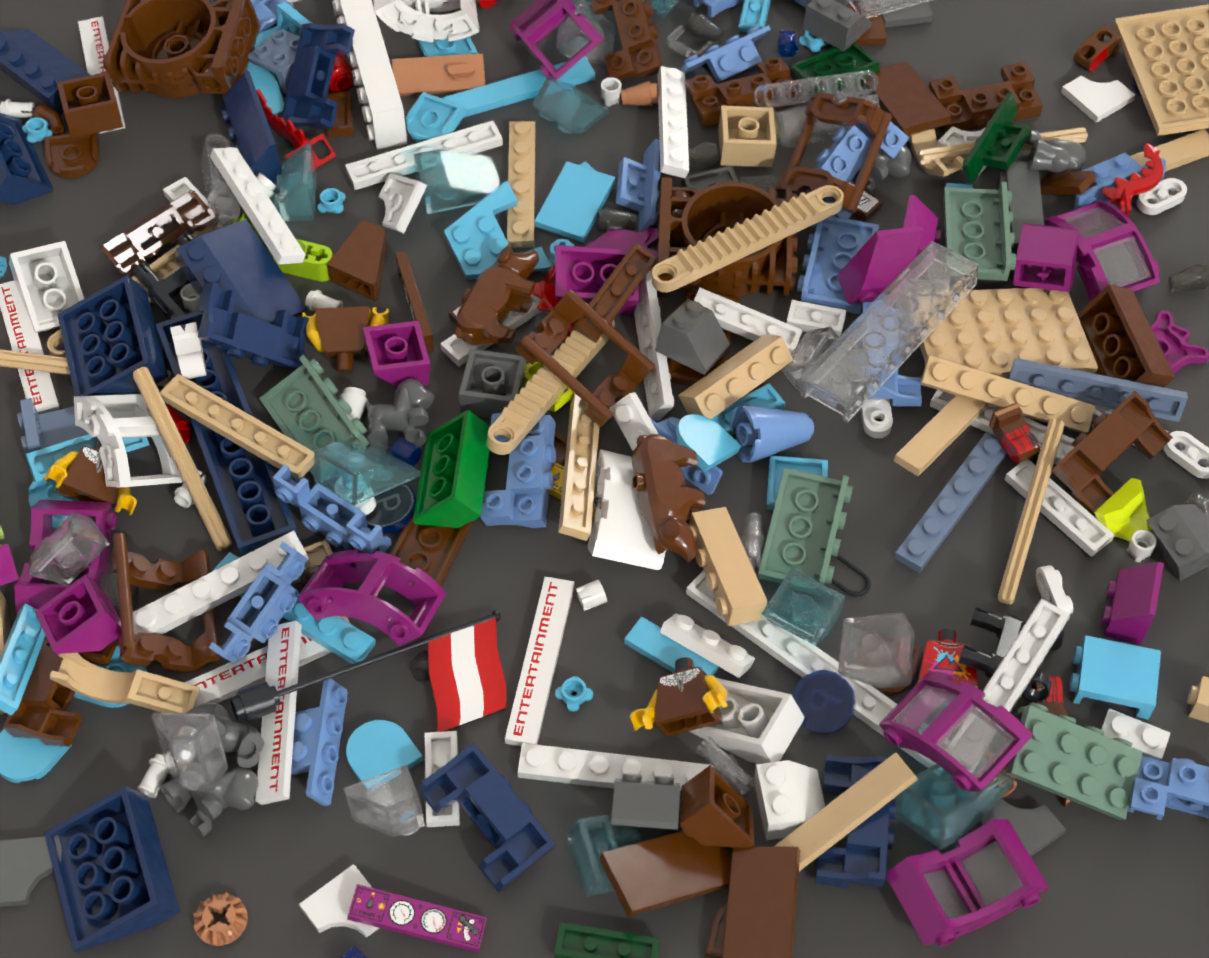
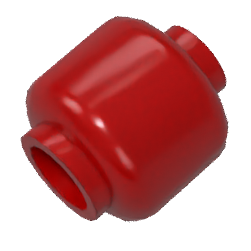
M343 55L336 56L329 85V90L332 92L346 91L353 84L352 70L354 69Z

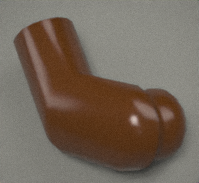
M45 104L37 105L36 109L33 110L32 115L34 118L39 117L49 121L53 134L60 135L64 132L63 121L58 111Z

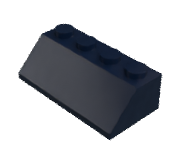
M30 29L0 32V70L44 104L62 115L64 110L57 82L90 76V74Z
M244 72L223 97L225 108L221 109L225 124L230 123L231 126L227 127L230 140L237 143L233 147L238 149L255 177L261 173L272 183L279 182L283 178L276 144L250 72Z
M0 113V203L16 205L50 193L53 187L33 144L27 141L28 135L23 132L22 127L24 125L21 119Z

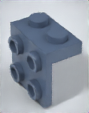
M279 29L248 54L249 62L276 73L281 91L286 95L300 36L284 29Z
M32 398L20 400L22 412L17 413L21 430L25 429V435L21 436L25 453L89 434L83 428L75 426L74 406L38 414Z

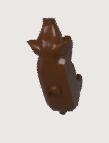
M508 244L498 254L497 261L480 273L472 288H467L463 293L462 305L456 317L457 328L455 329V335L457 338L471 345L485 343L511 344L516 330H510L508 326L502 323L506 320L510 311L528 313L531 308L532 298L530 296L535 289V282L528 281L526 278L530 276L539 262L536 250H532L529 253H513L511 244Z
M659 434L640 435L637 438V447L633 451L631 458L634 472L632 489L637 491L642 515L653 531L654 548L658 555L668 550L682 556L689 563L698 555L693 531L687 523H690L692 513L698 512V508H703L705 496L703 491L685 486V478L680 467H687L688 465L696 467L698 463L696 452L682 445H677Z

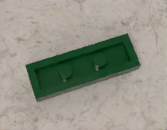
M560 922L554 958H658L660 938Z

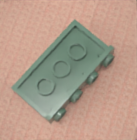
M1006 181L1000 182L999 190L944 187L946 278L1007 281L1010 270L1015 269L1016 254L1011 253V249L1014 247L1015 234L1010 232L1013 224V211H1009L1012 202V191L1007 190Z
M303 354L299 357L303 365L259 399L284 435L317 453L318 460L309 471L320 483L370 444V442L364 435L367 429L357 417L352 419L349 415L353 411L343 397L340 399L336 397L335 393L338 392L336 386L328 377L324 380L321 376L324 370L315 358L309 361Z
M784 468L758 572L759 579L823 593L825 583L831 584L835 566H831L829 563L831 556H838L841 539L835 537L837 529H844L847 516L846 512H842L843 503H850L853 486L848 485L849 476L843 475L842 480Z
M1029 703L1028 706L1017 708L1016 715L1021 717L1020 722L1033 736L1009 761L1005 774L1115 819H1126L1133 782L1137 778L1143 752L1133 748L1130 741L1121 738L1111 739L1104 736V731L1099 728L1077 725L1076 719L1070 716H1056L1048 713V708L1043 705Z

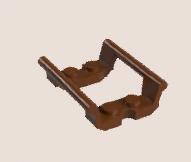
M819 92L812 94L805 111L807 118L787 170L782 171L776 186V198H785L786 188H792V193H797L800 196L802 192L807 190L814 191L822 186L833 185L841 189L844 194L842 209L848 213L855 214L892 115L881 110L876 103L866 99L847 97L844 102L837 103L838 99L833 94ZM817 119L823 123L841 126H854L862 123L873 138L854 186L833 177L826 170L799 166ZM824 197L822 199L826 201L836 202V199H834L833 197Z
M572 289L565 294L553 310L536 327L539 333L532 331L515 348L531 365L535 362H541L587 404L584 412L600 427L614 414L609 408L615 402L631 393L656 366ZM582 316H585L628 355L618 374L615 373L607 376L593 393L550 356L565 339L567 327Z
M115 534L113 536L114 548L111 550L113 572L117 574L122 631L119 635L120 658L128 664L146 667L153 660H156L162 664L164 670L182 673L197 671L209 662L220 660V655L209 648L212 642L219 645L215 608L203 613L205 632L191 646L184 645L180 640L173 637L145 632L135 634L130 584L160 591L185 586L210 573L208 552L198 551L182 562L159 558L154 564H151L143 554L127 551L125 534Z

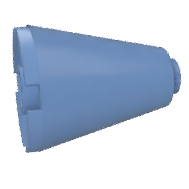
M751 405L738 406L734 409L730 422V430L735 429V440L742 446L736 456L741 462L753 463L807 442L814 433L813 420L806 413Z

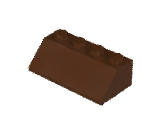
M1109 284L1077 314L1097 363L1098 369L1096 372L1098 375L1163 388L1175 379L1171 367L1133 290Z

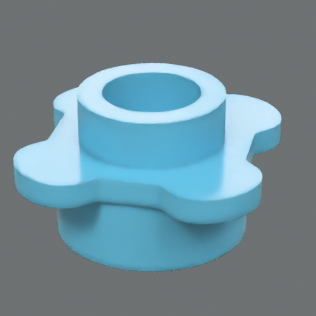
M807 30L805 31V36L799 38V43L805 45L812 52H818L820 47L828 44Z
M31 118L22 127L23 132L27 133V141L30 143L43 141L44 137L53 136L52 131L48 129V122L43 118Z
M328 188L320 193L321 202L317 206L319 212L325 213L327 211L338 214L344 210L342 204L346 196L343 192L335 188Z
M573 676L567 679L562 684V687L556 689L555 695L557 699L563 700L567 704L569 711L574 712L579 710L583 702L590 701L593 698V691L586 687L583 680ZM576 692L577 695L572 696L571 693Z

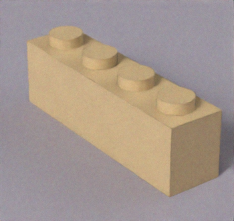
M764 334L678 396L688 415L696 414L712 419L791 363L793 358L782 336Z
M720 507L692 513L689 526L693 531L698 555L696 560L699 567L704 568L706 584L709 591L714 592L719 615L724 616L728 627L763 620L767 599L727 508Z

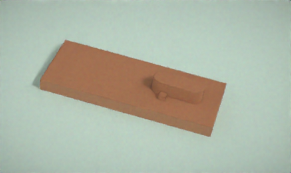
M483 53L392 59V71L400 96L421 95L422 92L428 94L460 93L485 85Z

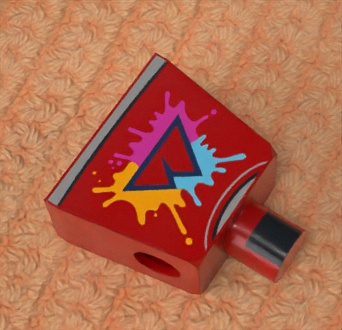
M942 629L938 631V641H927L916 685L928 672L935 671L951 675L952 682L960 685L964 680L979 689L976 669L958 663L964 644L957 643V632L955 630Z

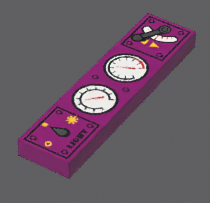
M357 884L347 920L478 953L487 917Z

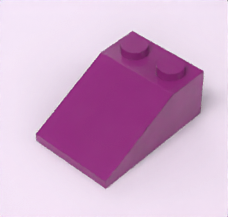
M922 226L876 231L836 275L848 304L861 303L863 305V302H873L876 300L888 302L898 297V293L908 282L923 236L924 229Z
M556 245L555 299L561 300L572 289L589 304L629 250ZM639 286L618 314L633 315L639 302Z

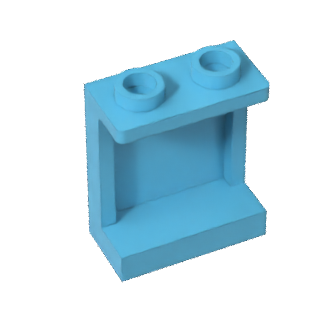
M1085 635L1081 646H1075L1072 664L1077 665V671L1072 673L1069 684V691L1074 692L1073 703L1080 704L1082 698L1086 697L1137 708V718L1148 720L1156 706L1161 651Z

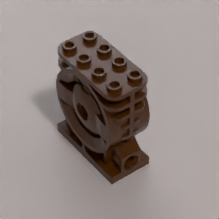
M125 0L122 14L118 17L115 33L110 39L109 49L103 57V67L109 72L112 84L119 93H126L130 88L132 93L140 94L144 88L145 92L164 98H184L200 92L222 94L224 97L241 75L246 72L249 64L248 54L253 51L261 25L251 0H218L213 4L209 0Z
M661 177L658 263L675 256L680 249L685 251L690 244L693 247L696 246L697 242L702 238V242H704L708 236L715 237L718 231L722 234L727 227L732 229L738 222L740 225L743 224L746 218L752 220L755 214L762 215L765 209L769 212L774 205L779 207L783 201L788 203L793 196L797 199V193H792V188H786L785 198H776L775 187H770L768 193L754 185L740 182L714 184L698 192L695 188L672 187V178ZM794 233L765 247L766 250L763 252L762 249L678 289H691L696 285L715 294L743 297L756 294L765 288L766 295H772L774 285L782 286L783 296H789V291H794L795 274L792 273H797L798 258L792 252L797 251V235ZM663 273L658 278L663 281H669L673 276ZM657 290V297H668V292Z

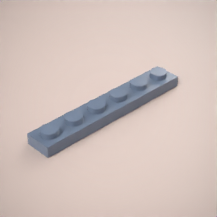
M1014 358L1008 379L1092 405L1116 409L1127 397L1136 391L1148 402L1156 418L1176 422L1180 421L1188 399L1187 392L1018 358Z
M987 432L984 434L898 548L894 559L919 574L1008 455L996 437Z

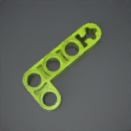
M245 212L242 214L239 222L247 219L283 273L315 281H329L327 263L333 257L329 247L296 239L306 254L303 262L278 264Z

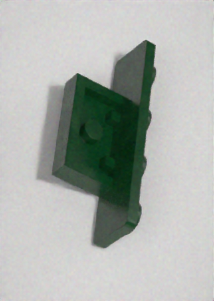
M1008 92L1003 101L999 103L997 111L992 119L987 122L985 130L977 138L970 154L965 157L963 171L969 183L975 182L984 166L1009 170L1031 134L1029 125L1011 123L1018 112L1014 93Z

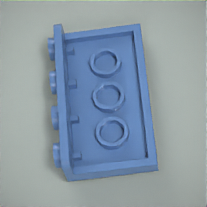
M834 216L813 224L812 230H816V232L809 235L807 250H811L810 255L805 254L802 270L806 271L805 276L800 275L797 291L802 292L801 301L860 314L862 304H848L836 275L871 236L878 231L879 225Z

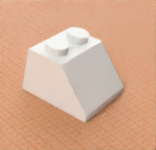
M789 760L756 764L754 785L766 840L787 837L825 807L817 769Z

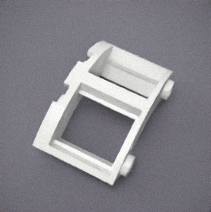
M374 0V12L393 30L412 35L413 39L433 42V39H448V42L479 32L475 0ZM461 8L460 11H457V12L451 13V14H445V15H432V14H430V12H444V11H451V10H456V9Z
M141 394L74 396L75 426L86 430L91 437H97L102 445L99 453L103 463L107 487L121 488L184 482ZM151 437L160 457L163 474L130 477L129 463L122 438Z

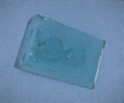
M443 149L413 154L417 181L427 185L422 195L427 214L478 204L501 185L493 158L490 156Z
M337 441L314 451V482L321 484L353 505L421 476L420 470L379 448Z
M981 759L972 774L975 776L985 766L987 761ZM936 764L917 774L918 780L896 796L895 818L942 850L966 836L1013 785L1014 779L1000 771L982 791L968 792L960 789L953 782V776Z

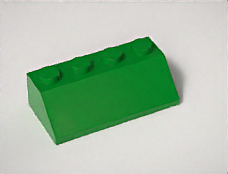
M466 410L427 434L413 515V522L417 525L460 528L480 517L490 451L486 445L490 426L470 410Z

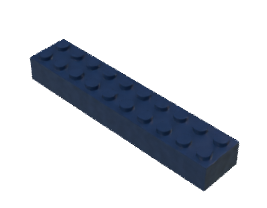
M195 311L155 324L174 377L177 374H182L170 327L196 322L199 331L203 316L201 312ZM201 339L207 376L189 380L253 416L231 359L226 355L227 351L217 348L216 344ZM189 417L240 557L293 530L299 539L298 531L287 503L282 501L275 493L273 482L275 471L273 466Z

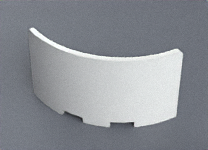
M600 449L596 464L595 497L601 498V508L594 510L593 524L587 548L592 556L660 570L666 550L660 555L657 554L653 545V531L642 515L637 491L632 489V477L634 475L632 457Z

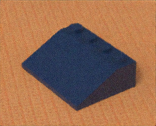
M247 219L200 235L176 249L175 261L200 298L204 284L215 282L218 284L217 288L222 290L238 291L233 313L240 312L272 325L274 324L276 311L286 309L290 311L289 315L295 317L307 311L306 306Z
M124 276L57 314L75 396L116 395L139 392L140 390L133 378V371L141 367L148 368L155 384L168 378L147 291L130 276Z
M124 786L44 832L73 951L80 952L152 928L180 912L147 795ZM56 835H59L62 848L61 863L54 839Z

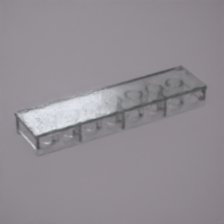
M931 241L799 378L800 396L803 398L809 396L843 415V420L848 423L977 285L979 264Z

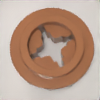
M228 892L218 895L212 893L210 898L200 901L196 913H193V927L196 934L202 941L214 946L227 945L238 939L244 932L248 921L247 910L239 897L232 896ZM214 911L222 914L226 911L225 916L229 926L222 922H217L214 925L215 920L211 912Z

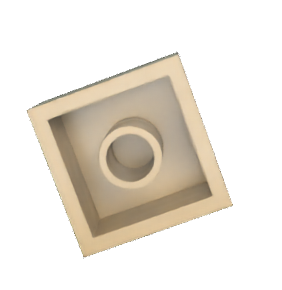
M721 106L718 126L720 165L773 167L776 150L773 107Z

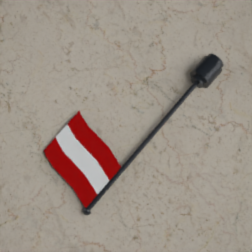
M493 610L491 615L278 691L274 685L269 686L266 681L237 691L236 696L230 697L234 716L238 722L242 720L249 722L277 711L276 705L280 704V696L428 644V675L437 711L436 732L450 731L505 710L507 700L506 682L497 649L496 622L501 619V614Z

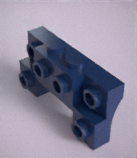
M307 23L302 25L281 116L286 122L291 120L295 127L309 126L316 130L333 128L338 103L327 98L336 56L350 54L355 29L343 23L334 25Z
M215 282L204 284L198 312L203 313L198 334L199 339L216 344L217 348L227 351L226 355L237 359L248 358L251 360V364L255 366L268 367V364H273L294 372L303 365L299 357L303 354L306 356L305 336L306 325L309 321L308 317H295L289 315V310L276 311L274 324L272 325L240 312L233 313L238 291L222 290L217 288L218 284Z
M475 743L462 750L442 768L421 781L417 788L418 792L437 815L457 801L496 849L485 857L478 867L498 892L523 875L529 867L551 852L556 845L532 815L529 805L518 798L512 790L508 779L497 772Z
M827 754L822 792L841 795L889 757L879 755L844 757ZM892 799L845 836L844 848L830 847L817 857L815 884L845 888L849 887V883L877 887L884 886L887 850H892L894 843V830H889V819H894L896 800Z

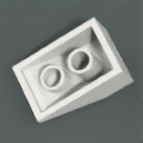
M61 241L10 254L9 266L35 333L60 327L57 314L84 299L66 242Z
M716 678L728 692L725 700L728 706L725 708L719 707L723 722L689 732L752 763L764 764L780 761L805 718L792 695Z

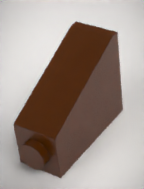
M362 220L327 263L330 282L376 302L379 299L388 249L385 229H382L377 224H371Z

